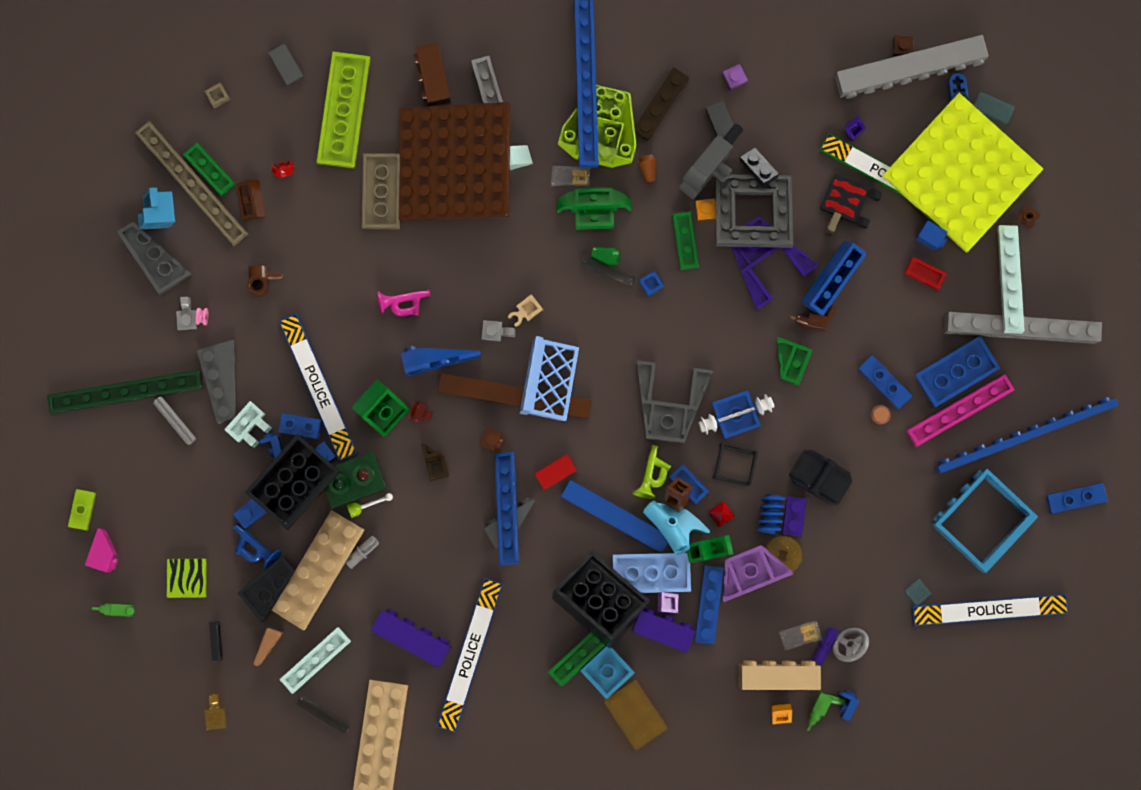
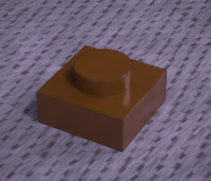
M895 35L893 56L913 53L914 36Z

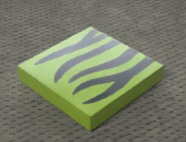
M167 559V598L207 597V559Z

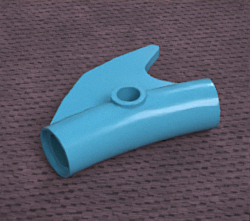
M653 500L643 511L663 534L675 555L689 550V533L691 531H698L706 535L710 532L698 518L686 509L677 512L668 505L657 503Z

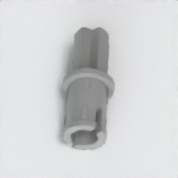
M371 536L361 546H356V550L349 555L345 563L353 569L356 564L363 558L366 559L367 555L379 545L378 540Z

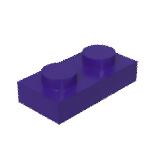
M787 496L782 529L783 535L802 537L806 498Z

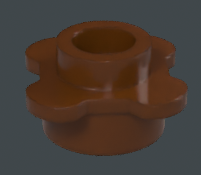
M1026 205L1023 207L1021 214L1017 216V220L1028 228H1032L1035 220L1040 217V213L1033 211L1030 206Z

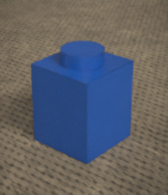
M928 220L921 228L915 240L935 251L938 247L942 248L947 241V238H945L947 231Z

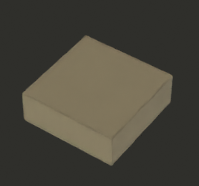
M221 82L204 91L214 109L231 100Z
M833 213L825 230L826 233L831 235L834 233L842 214Z

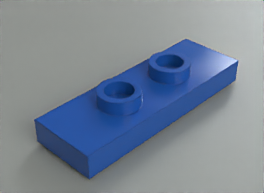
M873 355L858 368L898 410L912 397Z
M1104 483L1046 495L1050 514L1108 502Z

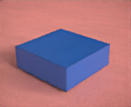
M655 271L638 280L648 297L664 287Z

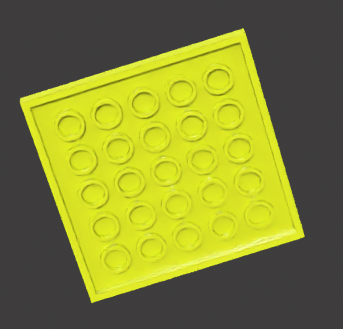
M958 93L882 177L935 225L947 231L946 235L967 253L1041 173L1043 168L965 97Z

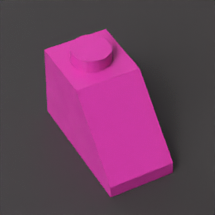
M98 528L85 566L111 573L112 570H115L118 559H116L117 552L106 530Z

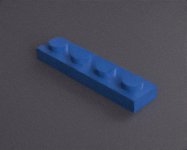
M704 565L694 642L714 645L724 568Z

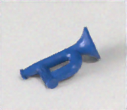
M239 524L233 527V530H236L240 535L234 553L253 563L258 562L263 557L266 569L280 557V550L273 551L265 548ZM246 542L255 548L256 553L254 555L244 548Z

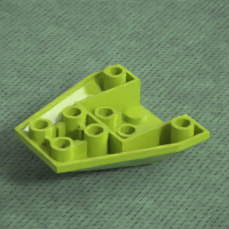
M596 85L599 165L612 168L632 163L636 149V136L631 94ZM576 108L562 127L558 145L573 158L579 160Z

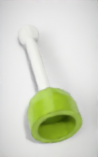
M388 493L385 497L363 505L356 502L346 505L353 519L358 517L362 509L385 500L391 501L393 495Z

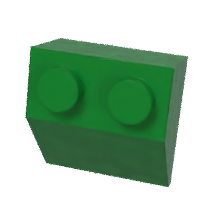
M378 379L351 407L383 437L410 410Z

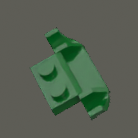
M613 188L575 189L562 196L556 203V213L566 209H571V213H575L576 230L614 229L613 212L617 211V208H625L628 211H632L630 198L620 191L613 190Z

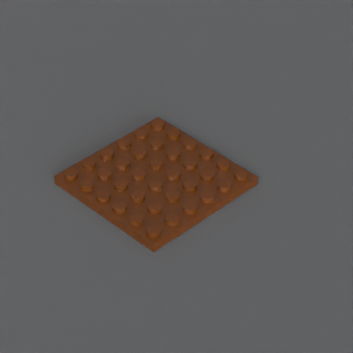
M497 102L400 108V221L509 217L511 103Z

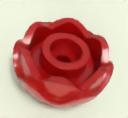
M291 160L287 163L279 162L277 166L272 165L271 172L277 178L287 177L293 174L295 165Z

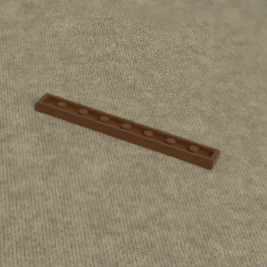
M441 373L438 392L518 407H521L524 391L523 387ZM551 392L544 396L549 406L557 401ZM558 394V396L560 397V399H561L562 397L566 396V395ZM571 396L568 416L589 419L592 400ZM539 399L535 402L534 409L543 411L546 409V406ZM560 403L551 408L554 413L563 415L564 409Z

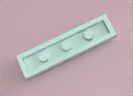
M337 627L279 680L292 694L295 693L345 648L351 640Z

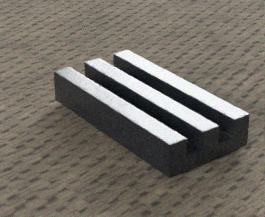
M209 622L212 661H221L223 659L220 622Z

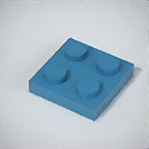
M607 646L580 670L606 699L635 673L612 647L609 649Z

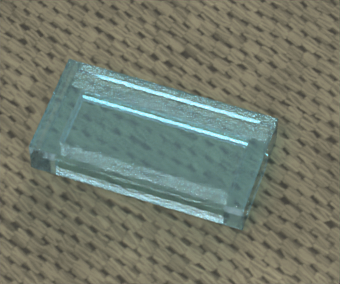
M982 92L979 93L974 104L983 115L1005 125L1009 123L1015 109L1014 106Z

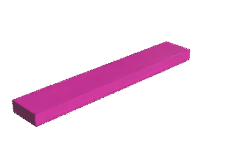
M1003 374L906 430L914 446L917 447L1013 392L1015 389L1006 374Z

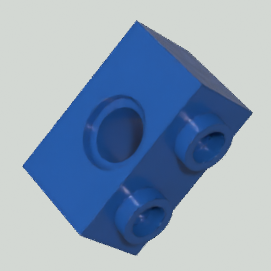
M282 413L279 433L290 436L298 434L303 438L320 440L323 422L319 419Z

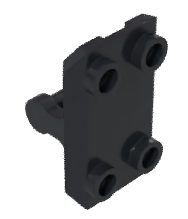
M804 450L789 473L793 483L829 505H838L853 481L850 472L814 450Z

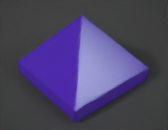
M856 116L846 124L844 129L850 140L853 141L866 128L860 117Z

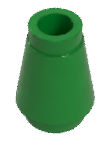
M594 247L591 258H595L611 267L613 265L617 266L621 251H618L617 248Z

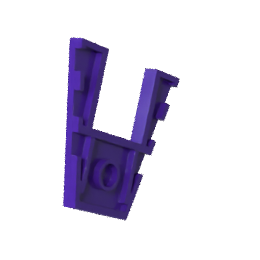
M757 216L745 225L772 227L760 216ZM794 245L793 248H781L802 277H805L819 266L818 263L811 260L808 255ZM731 247L755 308L758 311L772 301L773 298L751 268L779 248Z

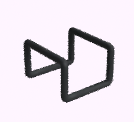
M724 443L719 444L720 449L712 478L745 486L751 485L758 451L727 446ZM723 449L754 455L748 482L718 476Z

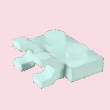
M250 401L224 430L237 442L240 443L244 439L250 446L255 448L259 441L250 435L249 432L256 425L267 434L273 428L262 419L266 414Z

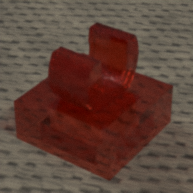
M415 401L409 420L414 422H421L422 418L431 420L433 412L425 410L427 404Z

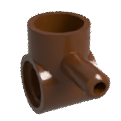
M249 266L247 287L253 295L258 297L264 296L269 291L268 280H283V273L268 272L267 266ZM261 281L263 287L260 290H254V284Z

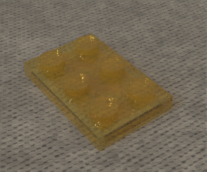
M636 679L603 701L635 750L668 729Z

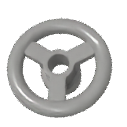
M849 628L842 631L833 643L832 649L835 657L843 662H852L859 659L868 649V635L859 628ZM849 634L860 635L855 639L847 640L844 638ZM839 643L846 647V656L840 654L838 650Z

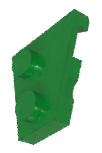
M778 337L781 380L799 386L813 350Z

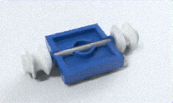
M747 390L711 403L716 418L709 414L708 419L700 417L701 421L698 424L701 432H705L706 435H708V430L711 429L716 432L717 425H719L724 439L761 427L756 412L758 411L761 415H764L766 410L772 412L774 403L772 398L767 397L765 394L762 400L756 397L755 404L753 405Z

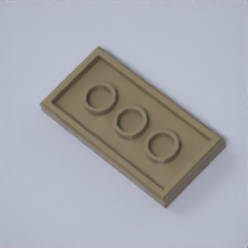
M363 153L362 229L400 230V154Z

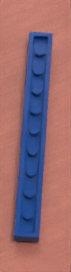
M574 0L579 167L598 168L593 0Z
M1109 397L1099 400V405L1094 407L1091 404L1081 407V412L1074 413V411L1062 414L1064 418L1060 420L1054 417L1046 420V425L1039 427L1036 424L1028 427V432L1021 434V431L1010 434V439L1005 441L1003 438L991 441L993 445L986 447L984 444L974 448L975 452L968 454L965 451L957 454V459L950 461L949 458L938 462L939 466L934 468L937 474L946 472L1119 406L1117 399L1110 400Z

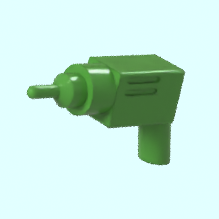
M105 603V605L100 607H92V610H99L104 615L132 617L134 605Z
M820 692L811 708L807 731L817 721L819 722L821 716H825L831 703L842 706L846 698Z

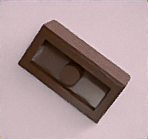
M250 179L236 184L242 221L265 217L259 181Z

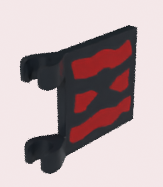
M835 174L820 209L831 214L835 212L842 214L841 218L866 229L870 220L858 216L866 197L879 201L882 193Z

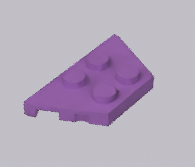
M763 545L725 560L723 601L726 602L793 575V572Z

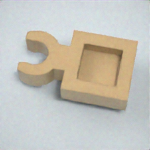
M531 294L516 306L519 311L510 313L508 318L511 319L516 316L518 322L514 326L518 327L521 325L523 318L530 321L543 311V308Z

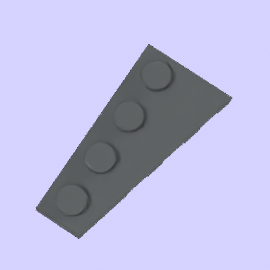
M134 222L117 231L118 236L159 296L192 276L187 269L183 268L178 261L154 242L149 235L142 229L139 230V226Z
M235 340L197 350L217 424L231 421L237 416Z

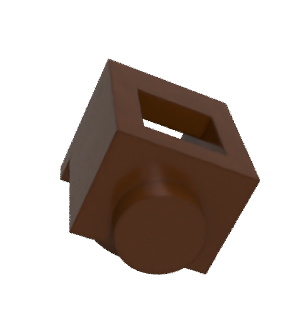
M487 427L480 447L494 453H499L506 436Z
M677 477L666 488L663 503L680 512L688 504L693 486Z

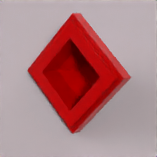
M724 501L708 512L718 527H721L735 517Z

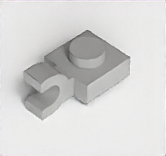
M180 297L182 311H176L177 330H197V310H191V298Z
M483 320L482 340L501 342L502 336L515 337V328H503V322Z

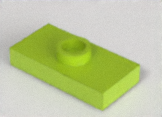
M76 489L68 527L89 530L96 493Z

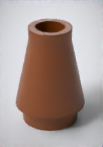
M654 155L638 157V164L646 183L657 181L656 158L654 159Z

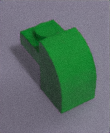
M727 535L690 543V548L687 550L689 563L732 555L733 550L730 536Z

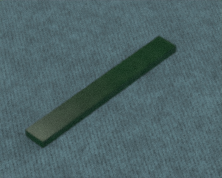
M200 370L51 394L47 395L49 413L57 414L201 390L203 386Z

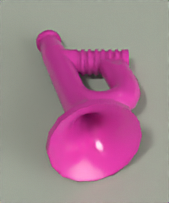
M429 289L427 291H417L396 296H385L377 291V300L381 314L391 305L392 312L402 317L409 315L419 316L420 299L427 296L430 297ZM413 301L410 308L400 309L398 307V304L401 302Z

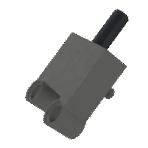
M734 124L723 138L717 135L683 177L684 181L679 189L694 200L713 176L721 182L727 180L732 169L724 163L733 148L732 144L743 132V128L738 124Z

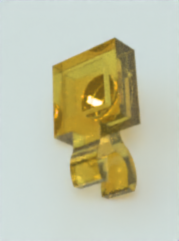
M219 694L209 696L210 709L205 710L206 730L226 728L225 708H219Z

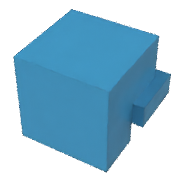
M149 188L142 196L143 214H137L139 230L170 228L175 223L172 192H157V188Z

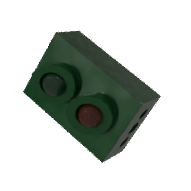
M370 452L334 466L340 473L324 490L331 509H336L384 491L388 487L375 453Z

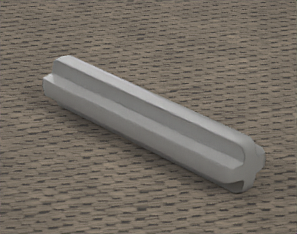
M162 397L154 400L153 404L188 445L192 444L196 440L195 436Z

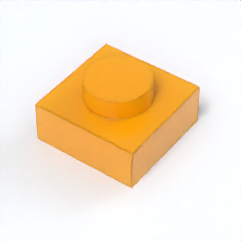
M714 198L695 201L697 220L716 218Z
M791 704L771 706L772 724L792 723Z

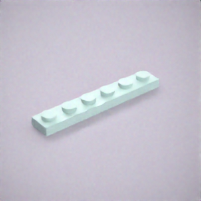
M999 225L997 234L1003 333L1023 334L1025 330L1018 226Z

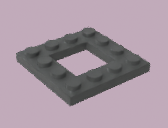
M729 174L728 179L724 182L715 177L716 246L793 248L792 176L778 175L777 179L764 187L753 175ZM735 195L772 196L773 227L736 226Z

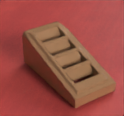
M266 628L253 663L255 666L263 663L281 638L283 632L273 628Z

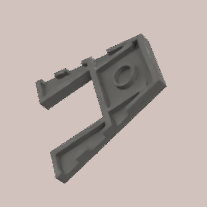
M637 360L636 365L646 439L684 444L713 370L694 368L689 405L651 400L656 363Z

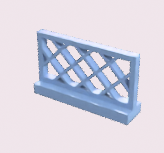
M539 336L533 339L520 414H532L564 422L567 420L579 347L543 340V337ZM545 345L553 347L556 354L548 358L544 352ZM565 350L574 352L573 358L568 362L561 354ZM558 355L564 364L556 369L550 360ZM546 362L553 370L547 376L541 371V366ZM566 366L570 376L563 380L558 371ZM555 373L561 383L552 387L547 378ZM542 381L550 389L544 394H541L537 388L538 384ZM563 385L567 393L566 396L560 399L554 389ZM552 392L557 401L549 406L544 396ZM539 399L546 406V409L543 411L534 410V404ZM560 403L564 409L563 416L556 415L551 408Z

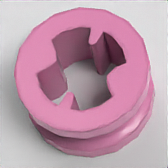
M197 308L196 325L200 323L207 325L208 308L204 310Z

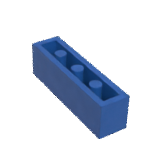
M844 241L800 303L814 314L823 316L867 253L855 243Z

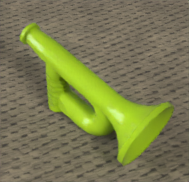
M651 445L652 448L649 453L643 483L638 489L633 491L635 496L641 498L655 499L651 487H661L666 480L667 472L671 468L669 464L656 457L658 446ZM654 465L660 468L657 480L652 478Z

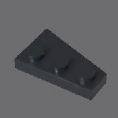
M281 556L238 592V595L261 623L264 622L295 572V569L284 556Z

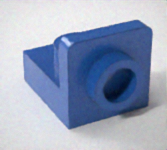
M274 433L264 435L263 439L259 440V444L266 445L271 443L272 446H269L271 457L276 458L283 450L280 437L274 436Z
M846 690L845 693L840 691L839 695L848 699V702H844L839 712L842 713L840 717L850 721L860 700L856 699V694L849 690Z

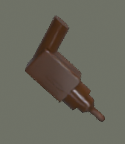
M830 306L823 316L810 313L809 315L802 314V316L798 315L796 317L788 316V318L794 319L802 326L827 330L836 307Z

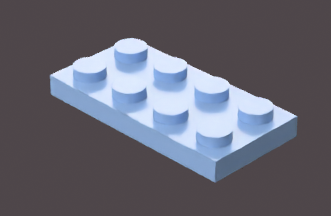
M675 553L612 555L613 569L641 593L691 592V572L687 553L675 555Z

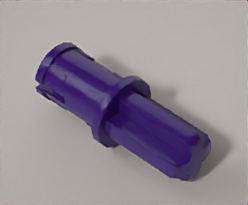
M832 627L827 629L821 643L818 642L819 646L811 660L823 665L830 650L832 651L831 647L839 634L836 629Z

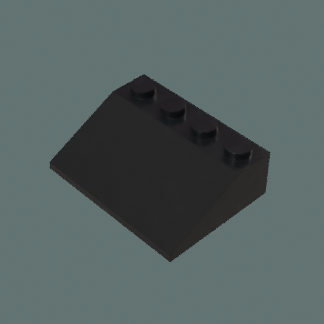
M297 434L245 493L288 531L340 471Z
M593 551L553 590L552 599L609 649L623 636L650 603L646 596Z

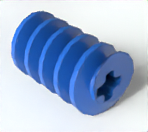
M765 494L767 497H763L761 500L766 504L760 506L765 512L759 513V516L764 518V520L758 521V524L763 527L757 528V531L778 535L776 532L781 531L782 528L778 527L777 524L783 523L778 516L784 515L779 509L785 508V505L780 503V501L786 500V498Z

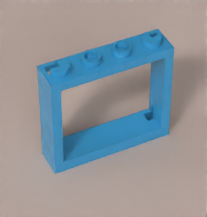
M984 469L983 471L978 470L972 476L974 480L969 485L966 483L959 490L961 494L956 499L953 497L946 504L948 508L943 513L940 511L933 518L935 522L932 526L982 573H987L1038 516L988 469ZM985 479L1024 517L991 553L980 562L942 526V523Z

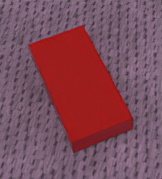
M914 256L904 272L905 275L937 291L947 275L946 272Z
M567 454L536 472L535 476L542 488L546 490L576 472L577 469Z

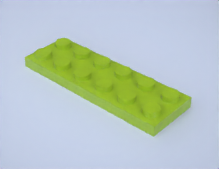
M332 52L317 164L355 169L371 60L370 56Z

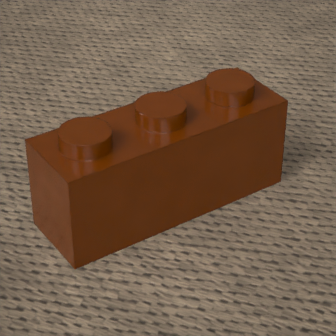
M435 43L416 47L417 54H414L415 64L420 65L421 72H417L420 83H424L425 90H421L423 101H427L428 106L451 102L439 44Z

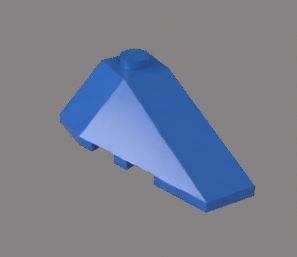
M415 346L405 348V352L401 353L404 370L408 377L482 357L480 351L416 349Z

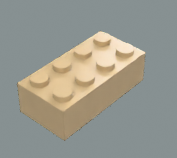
M743 661V664H738L739 688L742 690H821V666L816 665V662L801 661V664H796L794 661H782V664H776L775 661H763V664H757L756 661Z

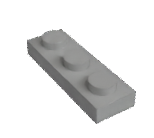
M490 56L471 60L483 103L503 102Z

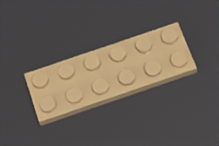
M331 510L272 611L300 629L305 630L363 534L364 529Z
M369 680L353 790H393L408 685Z

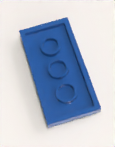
M981 336L914 376L935 408L997 371L1000 367Z

